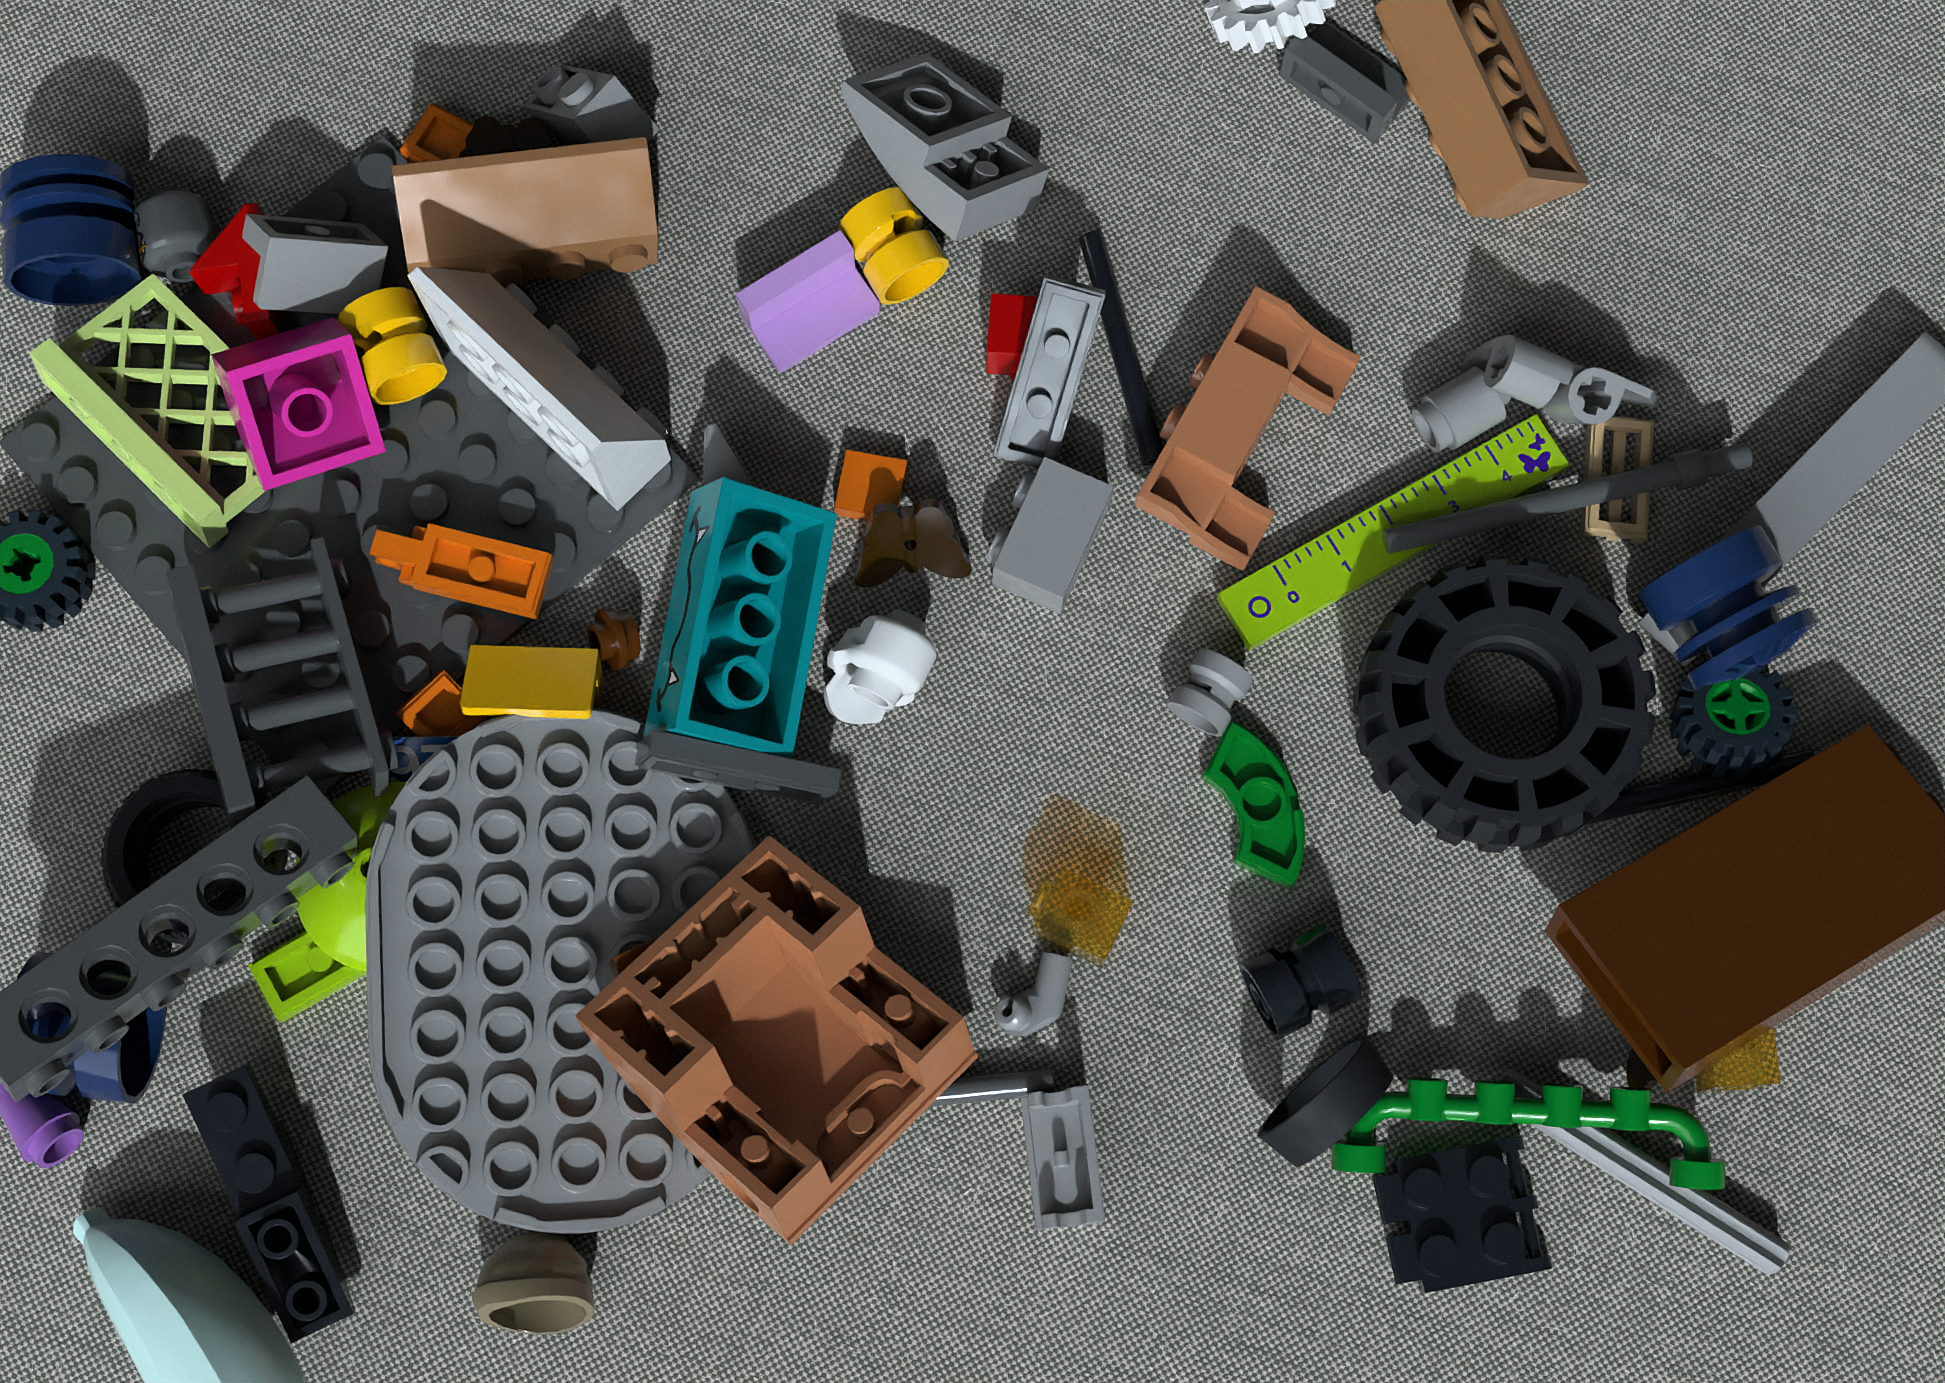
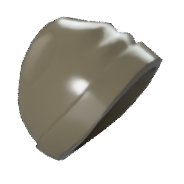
M528 1231L513 1237L495 1251L485 1262L472 1294L473 1304L480 1320L490 1326L522 1334L551 1335L571 1331L588 1322L595 1314L591 1278L586 1272L587 1263L565 1234Z

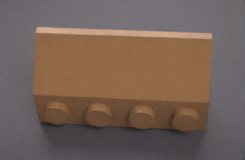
M1382 0L1374 6L1382 24L1381 38L1387 49L1397 57L1406 76L1404 81L1405 90L1412 102L1421 109L1430 128L1428 133L1429 142L1437 155L1445 160L1454 180L1452 186L1454 196L1460 206L1470 216L1503 219L1577 192L1589 184L1502 0Z
M646 137L391 166L409 274L416 267L489 273L505 288L510 283L517 285L522 280L552 277L557 280H570L580 277L585 272L613 269L617 272L628 273L640 270L646 265L658 264V230ZM410 281L411 290H412L413 293H416V291H415V289H414V287H413V285H412V283H411V281Z

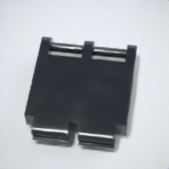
M1522 1136L1392 1161L1394 1174L1372 1178L1382 1225L1405 1220L1407 1234L1386 1238L1395 1284L1418 1281L1420 1293H1429L1553 1268L1550 1255L1543 1256L1533 1214V1209H1538L1539 1206L1536 1195L1529 1196L1519 1150L1525 1149ZM1503 1153H1506L1516 1199H1512L1509 1186L1510 1175L1503 1160ZM1517 1212L1520 1213V1218L1523 1226V1231L1530 1259H1526L1525 1256V1239L1522 1232L1519 1230V1225L1516 1217Z

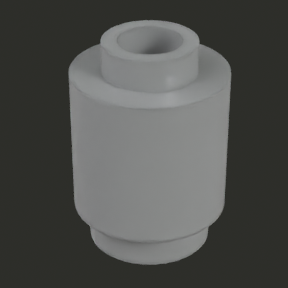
M1471 367L1421 398V405L1412 410V419L1418 433L1434 452L1438 453L1446 447L1455 450L1506 419L1504 405L1509 403V396L1487 387L1484 381L1485 373L1478 367Z

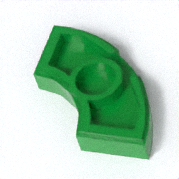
M1231 719L1206 768L1202 780L1223 795L1235 815L1238 843L1233 863L1291 891L1299 875L1304 856L1305 822L1303 810L1300 808L1295 789L1282 761L1260 737Z

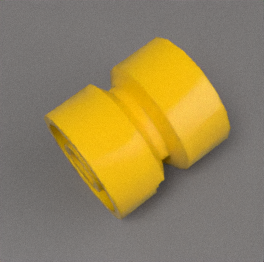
M900 187L887 188L863 199L845 214L838 226L839 230H841L853 247L855 260L866 262L863 269L864 275L880 303L886 305L906 301L924 292L935 284L949 267V261L933 233L928 230H921L924 220L919 209Z
M389 287L375 290L357 298L339 313L337 321L352 335L369 396L373 403L395 405L407 402L431 391L445 379L447 369L432 336L425 334L428 325L412 290L404 287Z

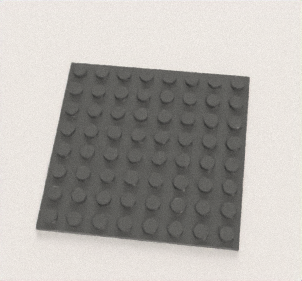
M383 135L281 217L364 224L388 246L380 289L404 287L411 290L410 280L407 276L409 273L391 167L392 165L409 163ZM520 283L516 285L536 306L537 312L533 316L547 329L553 324H557ZM196 284L179 297L229 348L257 341L246 325L240 326L238 324L232 305V291L204 294ZM417 293L413 294L428 325L425 334L432 336L447 369V374L437 387L410 401L395 405H380L372 402L386 452L265 491L226 523L229 533L210 548L57 396L0 440L1 447L185 660L186 656L170 598L166 570L193 564L198 587L211 585L213 591L312 570L310 540L323 537L329 560L341 558L346 573L349 595L341 596L340 599L378 732L389 730L392 737L397 736L407 727L394 711L441 668L458 684L465 677L470 645L503 646L534 619L415 590L412 586L400 583L398 580L400 570L376 564L374 562L375 558L369 554L376 529L411 538L414 526L427 528L428 523L552 554L555 561L539 612L540 615L699 481L698 476L666 443L671 460L617 511L445 347ZM165 308L142 328L167 329L169 311ZM282 310L284 332L332 317L338 320L339 314ZM178 321V330H187ZM131 343L129 368L163 369L166 344ZM176 344L174 369L209 370L210 351L203 345ZM120 345L94 366L118 367ZM582 350L576 355L591 371L596 367ZM106 381L115 390L116 382ZM127 382L125 401L132 408L160 409L162 383ZM173 384L170 409L205 410L207 385ZM218 385L216 411H229L222 387ZM623 395L620 396L635 412L637 411ZM148 423L156 432L158 431V423ZM169 423L167 443L174 450H202L204 424ZM214 425L212 451L246 452L235 425ZM189 464L200 474L201 465ZM211 465L210 485L224 499L245 483L247 466ZM319 595L219 616L220 623L209 625L213 644L226 643L228 649L328 627ZM335 652L234 674L235 681L224 683L229 704L242 701L243 707L344 685ZM351 710L250 733V736L274 764L360 744ZM353 772L313 781V783L325 796Z

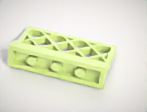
M151 274L59 345L48 338L29 354L42 382L210 548L229 533L226 523L265 491L260 485L247 452L212 451L214 425H235L230 411H216L218 385L221 384L211 354L230 348L154 274ZM153 298L169 311L167 329L133 328L134 313ZM178 321L187 330H178ZM122 323V328H117ZM97 341L120 342L118 367L89 366L79 355ZM131 343L166 344L163 369L129 368ZM176 344L203 345L210 351L209 370L174 369ZM106 381L116 382L115 390ZM127 382L162 383L160 409L132 408L125 401ZM172 385H207L206 409H170ZM148 423H158V431L156 432ZM169 423L204 424L202 450H174L167 443ZM189 464L201 465L200 474ZM211 465L247 466L246 481L224 499L210 485Z

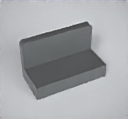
M1327 21L1323 24H1318L1311 34L1303 39L1295 36L1285 49L1279 76L1374 144L1411 100L1405 90L1404 81L1406 77Z

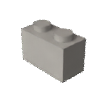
M1044 457L1036 475L1026 471L1012 502L1013 507L1020 509L1011 530L1002 526L999 528L986 558V561L994 564L992 585L1061 614L1110 508L1114 486L1047 457Z

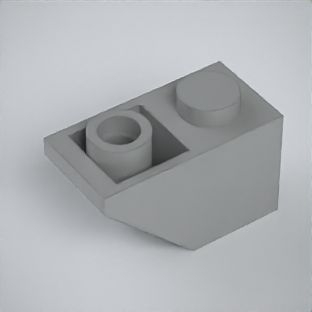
M564 64L553 67L543 73L533 86L534 94L522 106L531 117L539 119L546 129L567 145L646 137L648 143L660 130L615 75Z

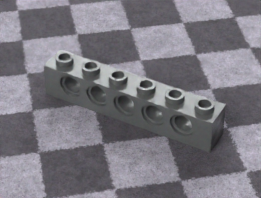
M305 776L0 991V1083L16 1103L29 1093L36 1098L55 1088L67 1077L70 1072L67 1066L90 1049L94 1054H98L110 1048L127 1033L129 1026L126 1023L148 1007L153 1011L166 1007L187 988L185 980L206 965L210 969H216L224 965L243 948L244 942L242 939L262 924L268 929L279 925L296 911L300 905L297 899L318 884L323 889L328 888L347 875L355 864L352 859L357 856V834L312 780ZM281 849L292 851L300 858L297 865L285 871L273 870L266 866L263 861L271 852ZM222 889L236 890L245 897L242 904L231 911H218L207 903L215 892ZM166 929H177L188 936V940L183 947L170 953L159 952L152 948L150 943L156 934ZM120 970L130 976L128 985L116 994L104 995L92 989L95 979L105 971ZM62 1012L71 1017L68 1028L56 1037L43 1038L33 1033L34 1024L46 1013Z

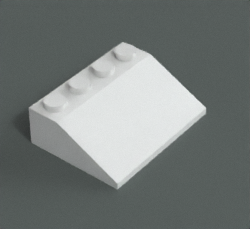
M416 267L407 275L445 347L617 511L671 460L664 439L668 435V431L663 424L645 407L642 406L635 412L620 398L624 393L623 388L602 366L597 365L591 371L576 356L581 352L578 345L560 326L553 324L547 329L533 316L537 312L536 306L515 284L510 283L504 288L489 273Z

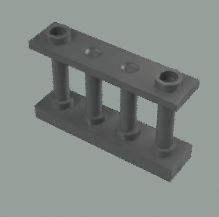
M323 537L310 540L312 570L213 591L211 585L198 587L193 564L166 570L170 598L230 829L256 812L255 802L266 800L267 792L291 787L305 776H308L313 782L368 769L375 796L388 793L389 770L398 768L396 750L390 731L378 732L340 599L341 596L349 595L344 566L341 558L329 560ZM316 595L320 596L328 627L228 649L226 643L213 644L209 625L220 623L219 616ZM332 652L336 653L344 685L248 707H243L242 701L229 704L224 683L235 681L234 674ZM348 710L352 711L360 744L259 767L258 761L245 764L240 742L251 740L250 733Z

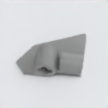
M1511 334L1496 337L1482 344L1464 358L1461 366L1463 371L1474 366L1478 367L1485 373L1484 381L1487 387L1533 407H1543L1550 418L1565 424L1594 425L1603 423L1614 415L1621 401L1656 408L1659 398L1652 389L1606 369L1584 367Z

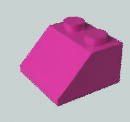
M334 317L211 354L230 414L264 491L386 452L352 335Z

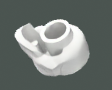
M894 609L890 616L871 615L863 620L860 627L849 628L839 643L830 649L827 657V666L835 673L824 688V700L830 714L837 720L851 724L877 723L882 720L886 709L892 710L894 707L905 706L914 701L915 693L923 687L937 656L935 645L924 634L927 628L926 624L910 613Z

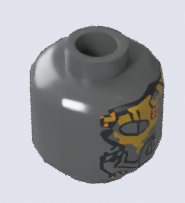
M166 186L150 192L135 208L131 221L133 232L137 238L139 258L144 268L156 276L168 278L170 281L177 283L194 280L189 274L190 269L218 237L213 212L209 203L199 195L178 186Z

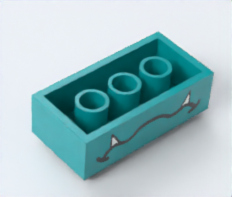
M725 477L691 491L643 737L647 736L652 730L780 757L793 758L837 513Z

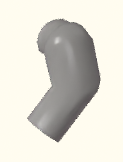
M1041 953L1035 986L1014 997L1007 995L1000 999L995 1007L994 1015L997 1024L1009 1035L1029 1036L1056 1021L1063 1011L1073 959L1059 954Z

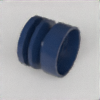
M56 154L36 156L19 161L1 172L0 201L2 206L0 209V222L7 231L1 243L3 280L10 292L26 300L48 305L83 306L119 299L140 283L141 266L137 238L132 231L131 225L135 210L133 205L135 186L129 171L114 162L93 156Z
M1757 525L1745 529L1703 550L1658 577L1638 594L1659 631L1672 630L1690 623L1695 631V634L1683 642L1673 653L1677 662H1683L1705 651L1711 658L1686 676L1694 691L1711 684L1730 680L1735 681L1754 672L1790 651L1791 647L1805 632L1819 623L1811 608L1801 610L1784 619H1781L1777 611L1802 595L1797 585L1783 587L1767 594L1760 583L1770 577L1783 564L1762 526Z
M38 952L30 957L18 974L17 979L54 953ZM120 970L105 971L95 979L92 989L104 995L116 994L128 985L130 976ZM150 1007L146 1008L126 1023L129 1026V1030L110 1048L98 1054H94L90 1049L69 1064L67 1068L70 1072L67 1077L47 1093L66 1096L77 1085L82 1097L135 1104L144 1096L154 1076L164 1036L166 1007L158 1011H153ZM62 1012L46 1013L34 1024L33 1033L43 1038L56 1037L68 1028L71 1017Z

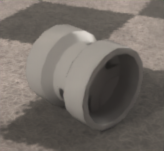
M1202 648L1197 651L1189 665L1191 675L1185 685L1175 688L1167 702V707L1190 726L1209 735L1219 737L1223 735L1231 721L1230 708L1235 700L1245 697L1253 684V678L1233 660L1220 653Z

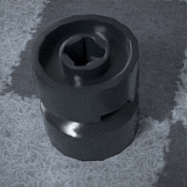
M1323 923L1288 940L1287 952L1282 954L1272 947L1239 965L1244 985L1258 1014L1277 1040L1312 1023L1313 1011L1315 1010L1329 1015L1362 998L1361 989L1350 961L1334 934Z

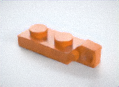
M428 523L427 528L414 526L411 538L376 529L369 552L375 558L374 562L376 564L400 570L398 578L400 583L412 586L415 590L536 620L538 619L555 561L553 555L548 552Z

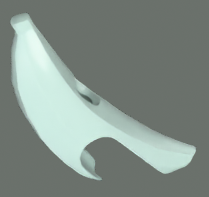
M101 1207L88 1210L75 1218L73 1234L84 1245L88 1270L99 1297L144 1383H305L301 1368L288 1342L268 1310L249 1286L218 1256L180 1232L139 1219H111Z

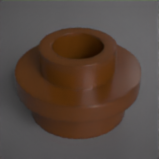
M611 607L598 609L595 615V623L590 624L588 627L590 648L599 649L600 661L604 660L611 670L624 669L628 661L637 659L640 656L641 644L635 620L626 609L615 611Z

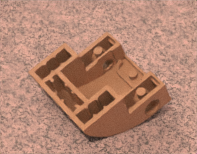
M770 835L575 1015L581 1027L609 1063L667 1129L728 1190L790 1245L978 1058L964 1017L874 946L861 907Z

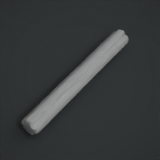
M1514 1069L1505 1070L1497 1079V1081L1515 1083V1097L1542 1098V1087ZM1531 1124L1761 1272L1776 1274L1787 1260L1790 1246L1786 1241L1703 1189H1689L1669 1185V1167L1611 1130L1601 1127L1561 1128Z

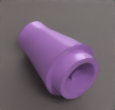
M0 1083V1115L24 1161L35 1162L40 1168H50L64 1161L78 1148L83 1140L84 1132L78 1126L80 1118L77 1113L48 1093L36 1098L29 1093L16 1103Z

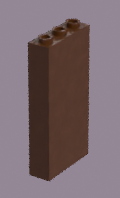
M1866 725L1559 904L1544 932L1664 1091L1668 1093L1945 922V813L1937 798L1931 793L1924 791L1902 765L1897 751L1890 744L1882 741L1873 729Z

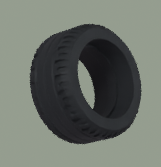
M184 769L161 774L158 778H152L140 785L137 791H132L122 801L123 805L116 809L115 814L110 819L111 825L106 828L105 837L103 838L104 847L101 849V865L103 866L102 873L105 885L118 908L150 886L148 877L149 854L156 837L171 820L184 812L196 808L218 807L225 809L215 771ZM263 800L255 802L256 811L266 805ZM281 849L271 852L263 862L273 870L284 871L287 858L286 850ZM226 889L220 896L208 904L218 911H231L239 907L245 897L236 890ZM166 929L156 934L160 938L177 944L185 945L188 940V936L177 929Z

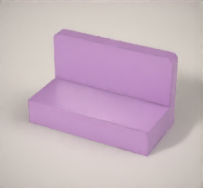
M841 230L736 293L740 317L779 372H785L880 312V303L855 268L854 249Z

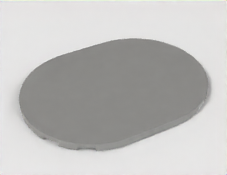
M593 708L592 715L587 719L543 718L505 714L477 725L475 729L461 735L442 749H438L409 778L390 807L379 828L372 849L366 879L365 932L368 1046L374 1086L386 1121L398 1143L414 1165L435 1186L453 1200L473 1212L498 1223L527 1231L553 1234L597 1232L634 1223L658 1213L680 1200L711 1174L667 1129L618 1074L581 1027L575 1015L615 979L608 965L613 957L663 934L756 848L745 817L741 810L738 811L733 800L722 785L639 769L635 765L638 743L644 738L645 725L643 721L614 711Z

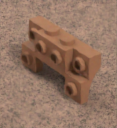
M1255 286L1216 356L1205 352L1189 382V385L1197 390L1188 406L1185 408L1177 403L1169 414L1159 436L1167 440V443L1138 492L1135 507L1190 535L1188 543L1244 572L1269 527L1275 512L1235 489L1236 481L1285 393L1330 416L1355 371L1361 356L1349 351L1322 334L1299 315L1288 302Z

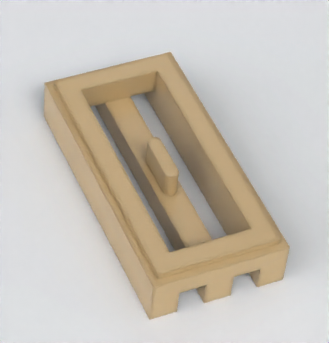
M1612 416L1603 423L1587 424L1583 481L1602 476L1604 430H1611L1609 475L1624 472L1626 432L1636 433L1634 469L1652 465L1654 420ZM1650 491L1632 495L1631 524L1621 523L1622 498L1607 501L1606 521L1599 520L1600 503L1582 507L1580 538L1593 539L1594 536H1604L1605 541L1614 542L1622 538L1630 539L1629 543L1642 545L1648 535Z

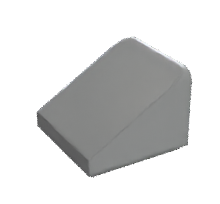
M707 425V429H704L703 485L725 477L753 486L718 426Z

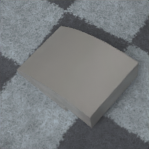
M928 53L843 80L841 93L854 121L876 157L906 196L932 223L955 242L1037 209L1049 168L1006 137L1012 115Z

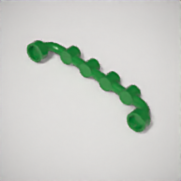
M1412 1077L1407 1078V1092H1385L1376 1104L1346 1133L1345 1140H1338L1332 1145L1331 1169L1354 1173H1381L1385 1171V1144L1372 1141V1136L1377 1124L1388 1118H1406L1409 1120L1433 1122L1447 1120L1472 1121L1496 1125H1510L1514 1123L1536 1124L1561 1128L1601 1127L1627 1131L1664 1130L1678 1136L1684 1149V1156L1670 1157L1669 1185L1689 1189H1725V1160L1712 1158L1709 1136L1699 1119L1684 1108L1665 1103H1651V1089L1640 1087H1610V1101L1583 1100V1086L1573 1084H1542V1098L1515 1097V1083L1478 1080L1474 1081V1095L1447 1094L1448 1080Z

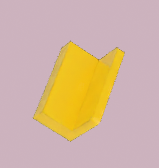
M470 645L460 700L462 713L478 716L518 714L529 717L587 719L592 715L593 707H602L605 685L599 649Z

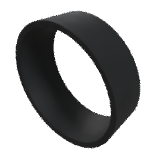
M1365 1035L1359 1036L1337 1050L1301 1081L1267 1117L1260 1127L1257 1136L1295 1167H1300L1319 1156L1346 1134L1382 1097L1393 1080V1074Z

